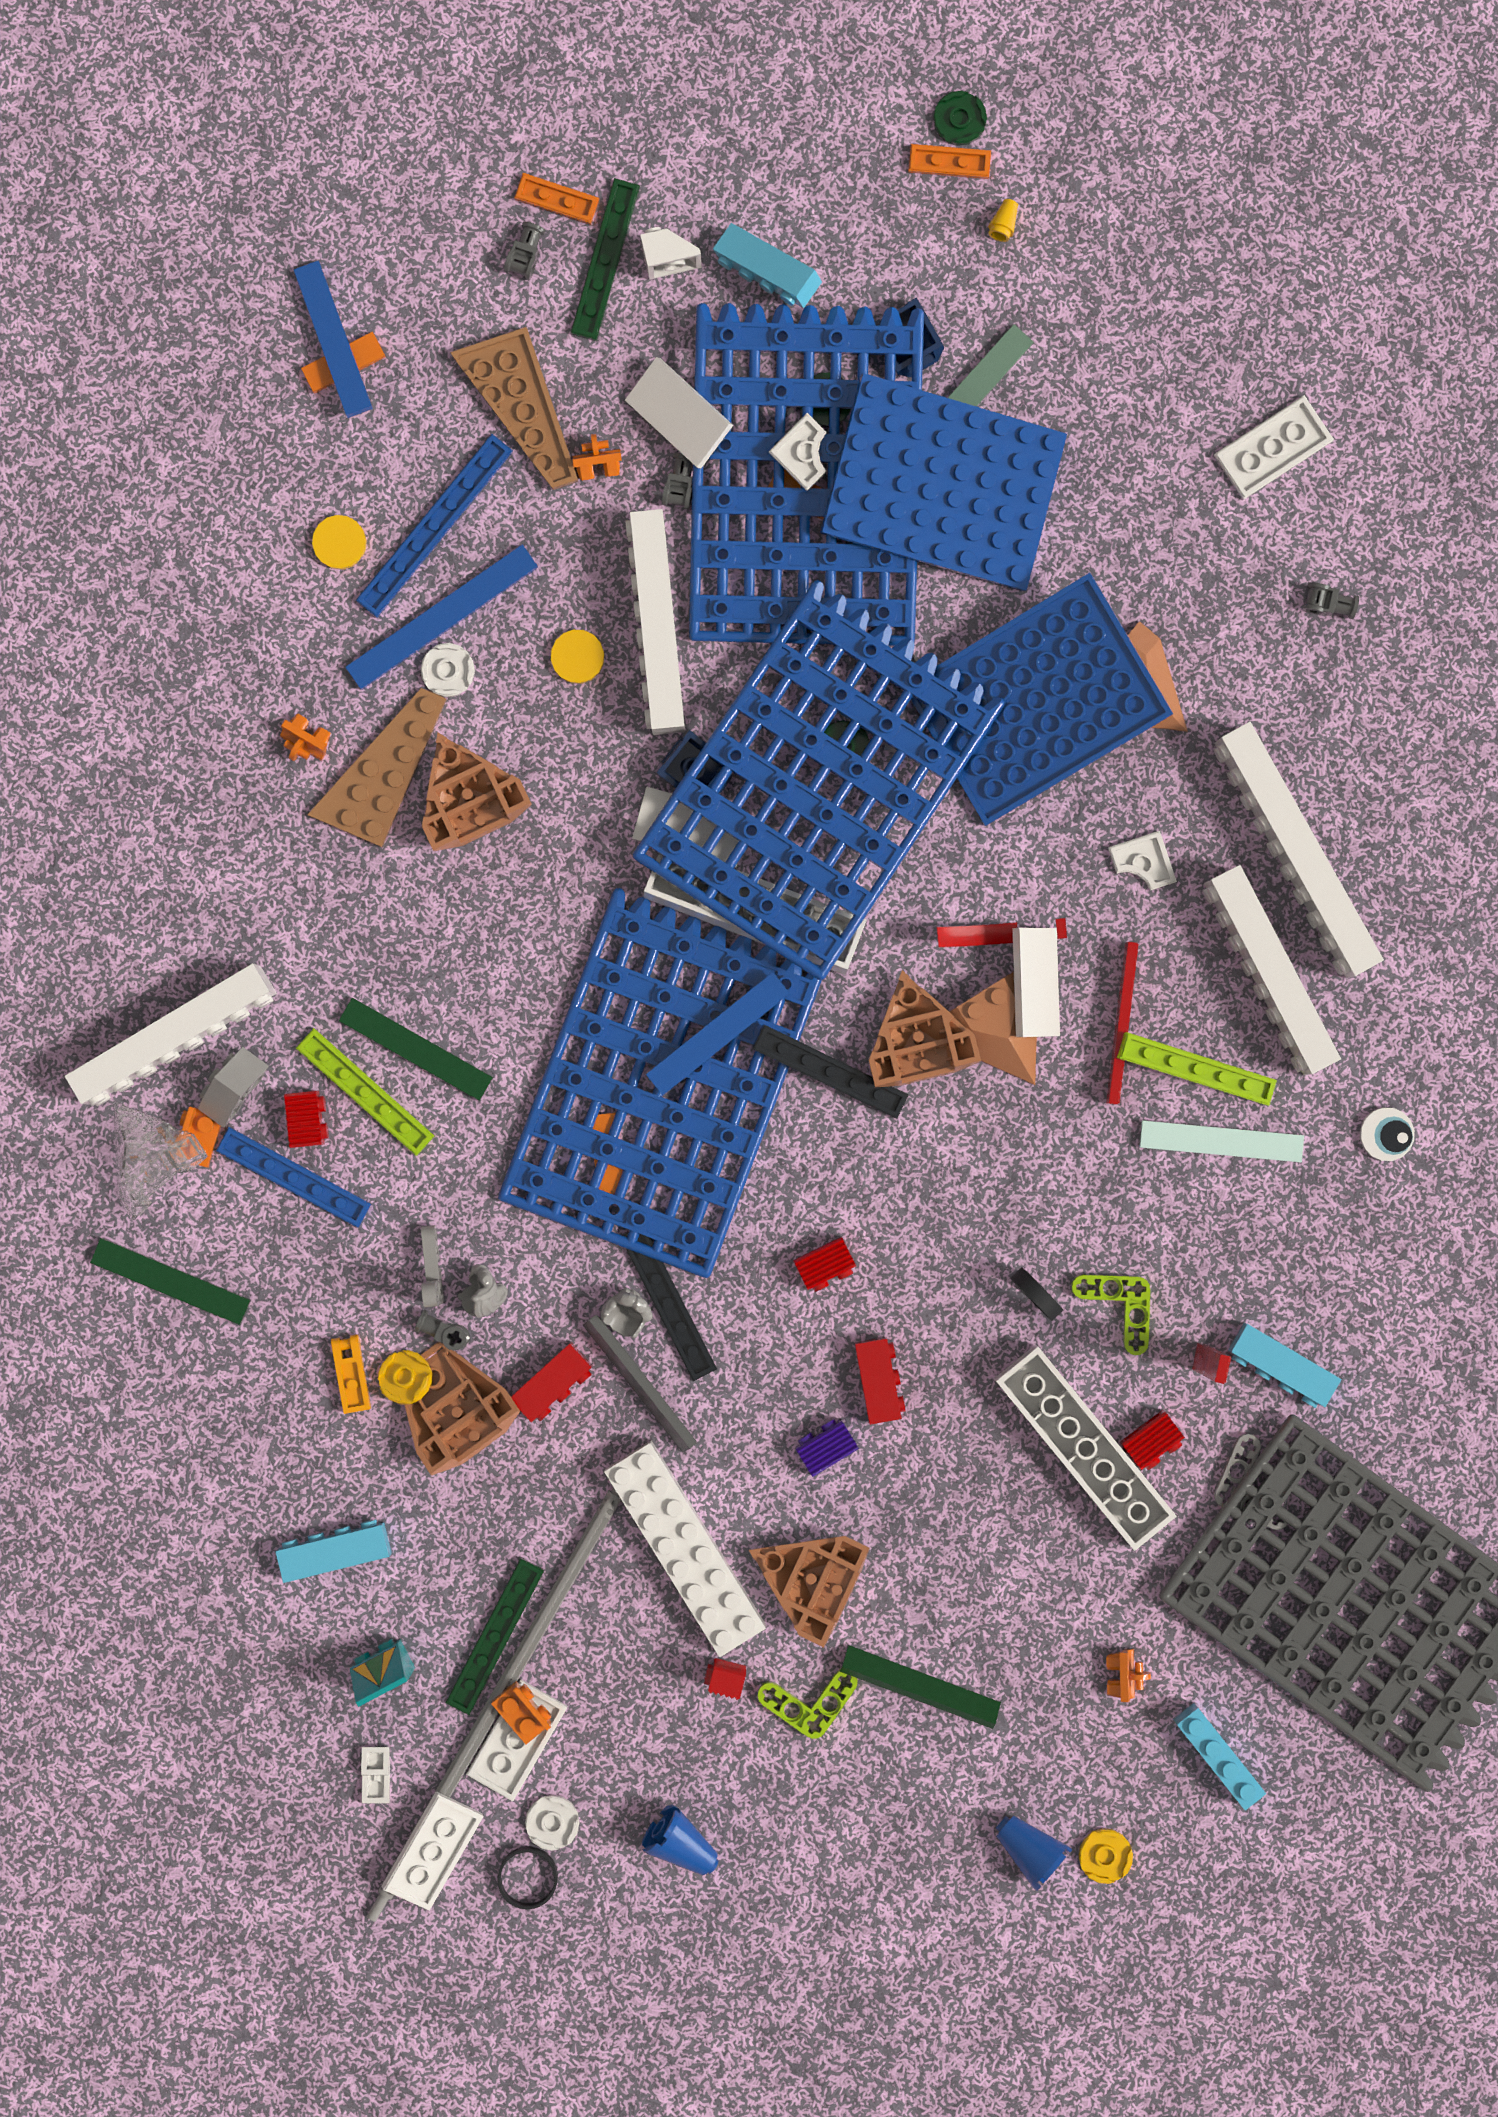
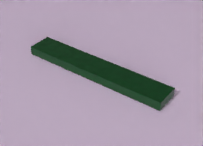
M616 178L613 180L571 329L572 335L593 341L598 339L640 190V185Z
M351 998L339 1019L341 1023L479 1101L494 1078L354 998Z
M100 1238L90 1262L238 1325L242 1324L251 1302L249 1298L105 1238Z
M522 1557L520 1558L447 1698L446 1704L470 1715L545 1569Z
M848 1645L840 1672L991 1729L994 1728L1001 1702Z

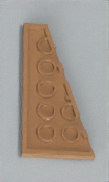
M527 327L450 352L451 356L552 490L578 482Z
M421 688L308 813V816L383 847L447 699Z

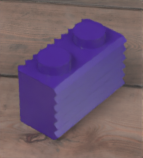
M835 1418L820 1426L822 1431L813 1436L810 1432L797 1440L800 1445L796 1446L795 1449L812 1477L859 1449L842 1419L836 1422Z

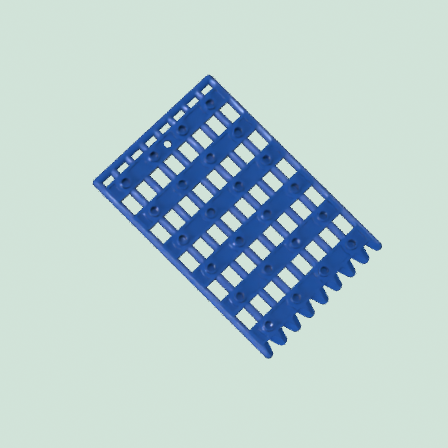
M699 303L697 305L694 389L711 405L721 406V414L730 423L732 422V406H748V432H731L730 429L708 460H720L719 486H703V467L697 468L693 464L689 598L690 640L773 643L780 632L781 625H785L809 588V571L825 572V596L820 600L822 604L835 595L836 572H852L851 598H846L843 617L847 619L858 609H866L869 613L867 627H878L880 624L886 623L890 627L905 628L904 635H891L888 646H895L905 638H910L915 643L917 561L856 543L837 544V538L826 535V543H810V517L825 516L845 435L840 434V409H852L860 376L862 373L868 374L869 355H885L884 379L922 390L924 312L922 309H914L911 312L907 326H903L898 310L894 307H889L883 314L880 326H876L872 311L866 306L858 309L853 325H848L845 311L840 306H834L829 312L826 324H821L817 309L812 305H808L803 309L799 323L794 324L791 310L784 304L776 308L771 323H767L764 310L759 304H753L749 307L744 322H740L736 307L731 303L723 305L717 322H713L707 304ZM706 351H722V377L706 376ZM733 351L749 352V377H733ZM760 352H777L776 378H760ZM787 353H804L803 379L787 378ZM814 353L831 354L830 379H814ZM842 354H858L857 380H841ZM896 355L912 356L911 381H895ZM759 407H775V433L758 432ZM786 407L802 408V417L808 413L812 418L813 408H829V434H826L820 442L818 451L820 462L828 463L827 489L810 488L806 491L801 485L800 488H784V468L769 454V451L787 434L785 433ZM731 460L747 461L746 487L730 486ZM758 461H774L773 487H757ZM702 514L718 515V541L702 540ZM729 515H745V541H729ZM756 516H772V542H756ZM783 516L799 517V543L783 542ZM701 569H717V595H700ZM728 569L744 570V596L727 595ZM755 570H771V596H754ZM782 571H798L797 597H781ZM863 573H879L878 599H862ZM890 573L906 574L905 600L889 599ZM700 623H716V631H700ZM727 623L743 624V632L726 631ZM798 623L797 633H792L786 643L805 644L811 633H807V628ZM754 624H770V632H753ZM823 638L818 642V644L832 645Z
M815 580L633 852V858L815 978L823 980L1004 707L1005 702L1002 698L996 697L984 707L980 706L983 687L978 682L971 683L963 691L958 692L960 672L957 668H949L938 678L935 677L934 673L938 660L934 653H927L915 663L912 662L911 659L915 648L912 639L905 638L893 648H890L888 645L892 629L889 624H880L873 631L867 633L866 628L869 620L867 610L858 609L845 619L843 617L846 607L845 596L842 594L834 595L826 603L822 604L820 600L824 586L821 581ZM798 623L812 631L799 652L785 644ZM821 638L835 646L822 667L808 659ZM845 652L858 662L846 680L842 681L831 674V672ZM868 667L879 674L880 678L868 696H865L856 690L854 686ZM768 668H771L783 677L768 697L755 688ZM889 682L903 690L890 711L876 703ZM794 683L805 690V693L791 712L778 702L790 684ZM814 697L828 705L815 727L801 718ZM912 697L926 705L913 726L899 718ZM935 711L949 720L936 741L922 732ZM739 712L753 721L740 742L725 734ZM837 712L851 720L838 741L824 733ZM958 726L972 734L959 755L945 747ZM763 727L774 734L775 738L761 757L750 750L749 746ZM860 727L874 735L861 756L846 748ZM786 742L797 749L798 752L784 772L771 762ZM882 742H885L897 751L882 771L871 764L870 760ZM907 756L919 764V767L905 786L892 776ZM709 757L723 766L710 787L695 779ZM807 757L821 765L808 787L794 778ZM928 771L942 779L929 801L915 792ZM733 772L746 782L731 802L718 793ZM830 772L844 780L831 801L817 793ZM853 786L867 795L854 816L840 808ZM756 787L767 794L768 798L754 817L741 809V807ZM877 801L890 811L875 831L864 824L863 820ZM777 802L791 810L778 832L764 823ZM681 803L693 812L681 831L677 832L666 825V822L678 804ZM900 816L911 823L912 827L898 846L887 839L886 835ZM703 817L716 827L703 847H700L688 838ZM800 817L814 825L801 847L787 838ZM726 832L739 842L727 860L723 862L711 853ZM823 832L837 840L824 861L810 853ZM846 846L860 855L847 876L833 868ZM749 847L760 854L761 858L749 876L746 877L734 869V867ZM649 848L663 856L660 862L646 854ZM869 861L883 870L870 891L855 883ZM672 862L686 871L683 877L668 869ZM770 862L784 870L771 892L757 884ZM695 877L709 886L705 892L691 884ZM793 877L808 885L794 907L780 899ZM746 887L749 889L750 893L747 897L740 896L739 890ZM718 892L732 901L728 907L714 899ZM816 892L830 900L817 922L803 914ZM741 907L754 915L751 922L737 914ZM841 907L851 913L853 917L841 935L837 936L826 929V926L838 908ZM764 922L777 930L774 937L760 929ZM786 937L800 945L797 952L783 944ZM809 952L823 960L820 967L806 959Z
M615 888L502 1183L498 1199L509 1205L700 1277L709 1278L789 1069L788 1066L779 1062L773 1081L758 1076L765 1055L757 1051L754 1052L748 1071L734 1067L732 1064L741 1041L753 1045L763 1024L799 1041L822 980L815 978L809 973L805 977L801 976L802 968L788 959L784 961L780 968L776 967L777 952L766 945L755 958H752V941L746 936H739L729 949L726 948V930L722 927L714 926L707 936L702 939L700 938L701 921L696 917H688L679 929H675L676 912L670 907L662 908L654 920H651V904L644 897H639L627 911L625 910L624 890ZM609 933L624 938L615 963L600 958ZM634 943L649 948L640 973L625 968ZM659 952L674 957L666 982L650 977ZM684 962L700 967L691 992L676 987ZM710 971L725 976L716 1002L701 996ZM773 972L789 991V995L771 1008L767 1020L759 1018L729 1042L722 1062L709 1058L687 1076L678 1103L663 1098V1095L656 1087H654L653 1093L637 1088L646 1063L657 1066L682 1046L690 1022L705 1027L729 1008L726 1004L735 981L750 986V991ZM589 984L605 989L596 1014L580 1009ZM615 993L630 998L621 1024L606 1018ZM785 1000L801 1005L792 1030L776 1025ZM640 1002L655 1008L646 1033L631 1028ZM665 1012L680 1017L672 1042L656 1037ZM570 1034L586 1039L577 1064L561 1059ZM596 1044L611 1049L602 1074L586 1069ZM621 1053L636 1058L627 1084L612 1078ZM697 1082L712 1087L703 1112L688 1107ZM551 1084L567 1090L557 1115L542 1110ZM722 1091L737 1096L728 1122L713 1117ZM577 1094L592 1100L583 1125L568 1120ZM747 1101L763 1106L754 1131L738 1126ZM602 1104L617 1109L608 1134L593 1129ZM627 1113L642 1118L633 1144L618 1139ZM652 1123L668 1128L659 1153L643 1148ZM678 1132L693 1138L684 1163L669 1158ZM532 1135L547 1140L538 1166L523 1160ZM703 1142L718 1147L709 1172L694 1167ZM557 1145L573 1150L564 1175L548 1170ZM728 1152L744 1157L735 1182L719 1177ZM583 1154L598 1160L589 1185L574 1180ZM608 1164L623 1169L614 1195L599 1189ZM633 1174L649 1179L640 1204L624 1198ZM659 1183L674 1188L665 1214L650 1208ZM513 1186L528 1191L526 1199L511 1194ZM684 1193L699 1198L690 1223L675 1218ZM538 1195L554 1201L552 1207L548 1208L536 1203ZM709 1202L724 1207L716 1232L700 1227ZM612 1204L619 1206V1212L615 1215L609 1212V1207ZM563 1206L578 1210L577 1217L561 1213ZM592 1215L604 1220L602 1228L586 1222L588 1216ZM614 1224L629 1229L627 1237L612 1232ZM639 1234L655 1239L653 1246L638 1242ZM665 1243L679 1248L678 1256L662 1251ZM690 1253L706 1258L703 1266L689 1261Z

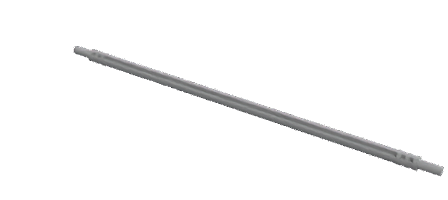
M614 1487L606 1493L435 1792H439L449 1798L453 1794L499 1714L492 1706L491 1701L515 1681H518L621 1502V1498ZM382 1885L378 1890L379 1895L367 1914V1918L374 1922L378 1919L387 1901L391 1900L394 1894L383 1890Z

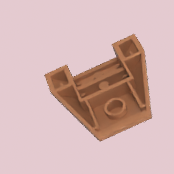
M441 1342L436 1343L421 1354L432 1370V1383L428 1392L421 1400L405 1405L416 1453L430 1475L449 1470L468 1461L505 1434L520 1412L505 1388L458 1353L446 1348Z

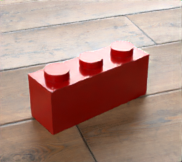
M887 1337L855 1342L869 1424L902 1419L901 1412H905L906 1409L903 1395H897L896 1385H901L898 1369H893L891 1359L896 1358L893 1342L888 1343Z
M570 1342L515 1392L511 1398L531 1423L536 1418L542 1421L552 1411L549 1406L557 1400L561 1403L572 1393L569 1388L576 1381L581 1385L592 1375L589 1370L593 1365Z

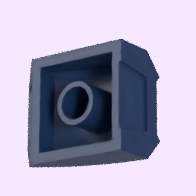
M916 297L898 309L903 326H907L911 312L914 309L920 308L924 312L922 369L924 370L939 361L944 345ZM878 319L875 321V325L880 326L881 320ZM896 355L895 372L897 375L911 377L912 356Z
M686 730L657 765L654 773L676 789L706 742L691 730ZM709 757L695 779L710 787L723 766ZM732 773L718 794H720L726 787V785L730 782V780L732 779Z

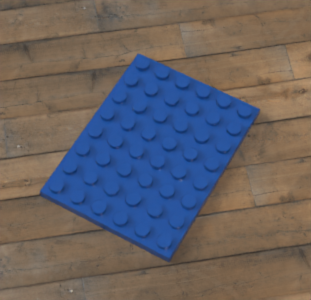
M862 373L820 533L1025 592L1028 588L1067 433Z
M1090 572L937 665L934 676L938 678L947 669L957 668L960 672L958 692L963 691L971 683L978 682L983 687L980 706L984 707L996 697L1002 698L1005 702L1004 707L957 777L985 826L1174 714ZM912 697L911 700L919 714H921L926 705ZM936 711L926 725L935 741L949 721ZM958 726L945 747L959 755L972 734Z

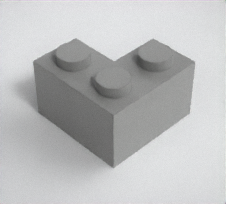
M244 1047L236 1055L230 1053L223 1062L222 1066L224 1067L221 1070L216 1068L208 1078L211 1084H208L200 1094L202 1101L197 1109L223 1128L238 1113L245 1098L260 1083L269 1067Z

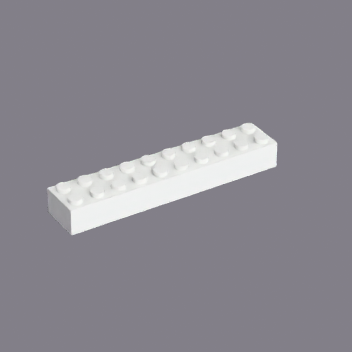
M1248 722L1221 737L1214 743L1217 747L1214 749V753L1221 764L1223 762L1226 763L1229 769L1227 776L1234 787L1238 786L1243 794L1240 796L1242 804L1246 810L1251 809L1256 819L1253 822L1260 834L1265 833L1269 843L1266 845L1269 852L1274 858L1278 856L1283 866L1280 867V871L1286 881L1291 880L1296 888L1293 894L1300 905L1304 904L1309 912L1306 914L1310 925L1313 928L1317 927L1322 937L1319 940L1326 952L1331 951L1335 961L1332 963L1340 976L1344 974L1345 978L1354 977L1384 961L1252 723Z

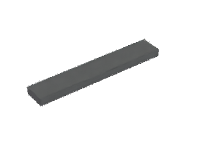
M595 1315L585 1322L583 1327L682 1453L692 1448L697 1443L695 1438L600 1317Z

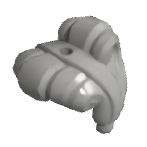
M476 1264L472 1267L468 1277L472 1285L466 1287L462 1293L458 1294V1299L462 1300V1307L466 1313L482 1318L495 1312L504 1303L508 1290L505 1285L496 1283L495 1278L485 1265Z
M626 1287L606 1301L602 1306L600 1314L601 1320L606 1325H609L611 1329L621 1336L637 1338L645 1323L653 1317L651 1308L640 1297V1294L634 1289Z

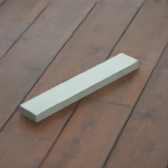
M1141 1121L1139 1147L1302 1162L1304 1135Z

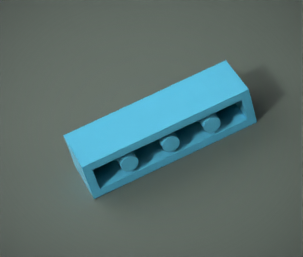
M730 223L713 248L719 258L717 261L727 270L734 268L748 282L755 280L769 294L773 292L778 293L780 298L791 306L797 304L804 308L822 283L813 268L733 223Z
M1243 1323L1228 1351L1234 1354L1231 1359L1245 1367L1247 1363L1257 1367L1256 1374L1268 1381L1271 1376L1280 1381L1278 1387L1290 1394H1293L1296 1390L1304 1395L1302 1401L1314 1408L1318 1404L1326 1407L1342 1380L1247 1323Z
M373 1519L360 1523L361 1528L351 1530L350 1526L335 1529L334 1535L325 1537L324 1532L308 1536L309 1541L298 1543L297 1539L282 1542V1548L277 1549L275 1552L283 1583L389 1557L392 1552L384 1522L377 1524V1520Z
M1195 1703L1191 1704L1173 1719L1245 1811L1266 1795V1792Z

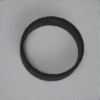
M1023 1267L1010 1278L1051 1321L1063 1311V1308Z
M531 1846L517 1848L510 1852L500 1865L497 1877L498 1888L503 1898L512 1906L525 1910L538 1908L547 1903L555 1892L558 1882L556 1864L549 1854L539 1848ZM534 1853L540 1855L550 1864L553 1870V1888L545 1898L538 1902H519L509 1896L503 1887L502 1869L506 1862L517 1854Z

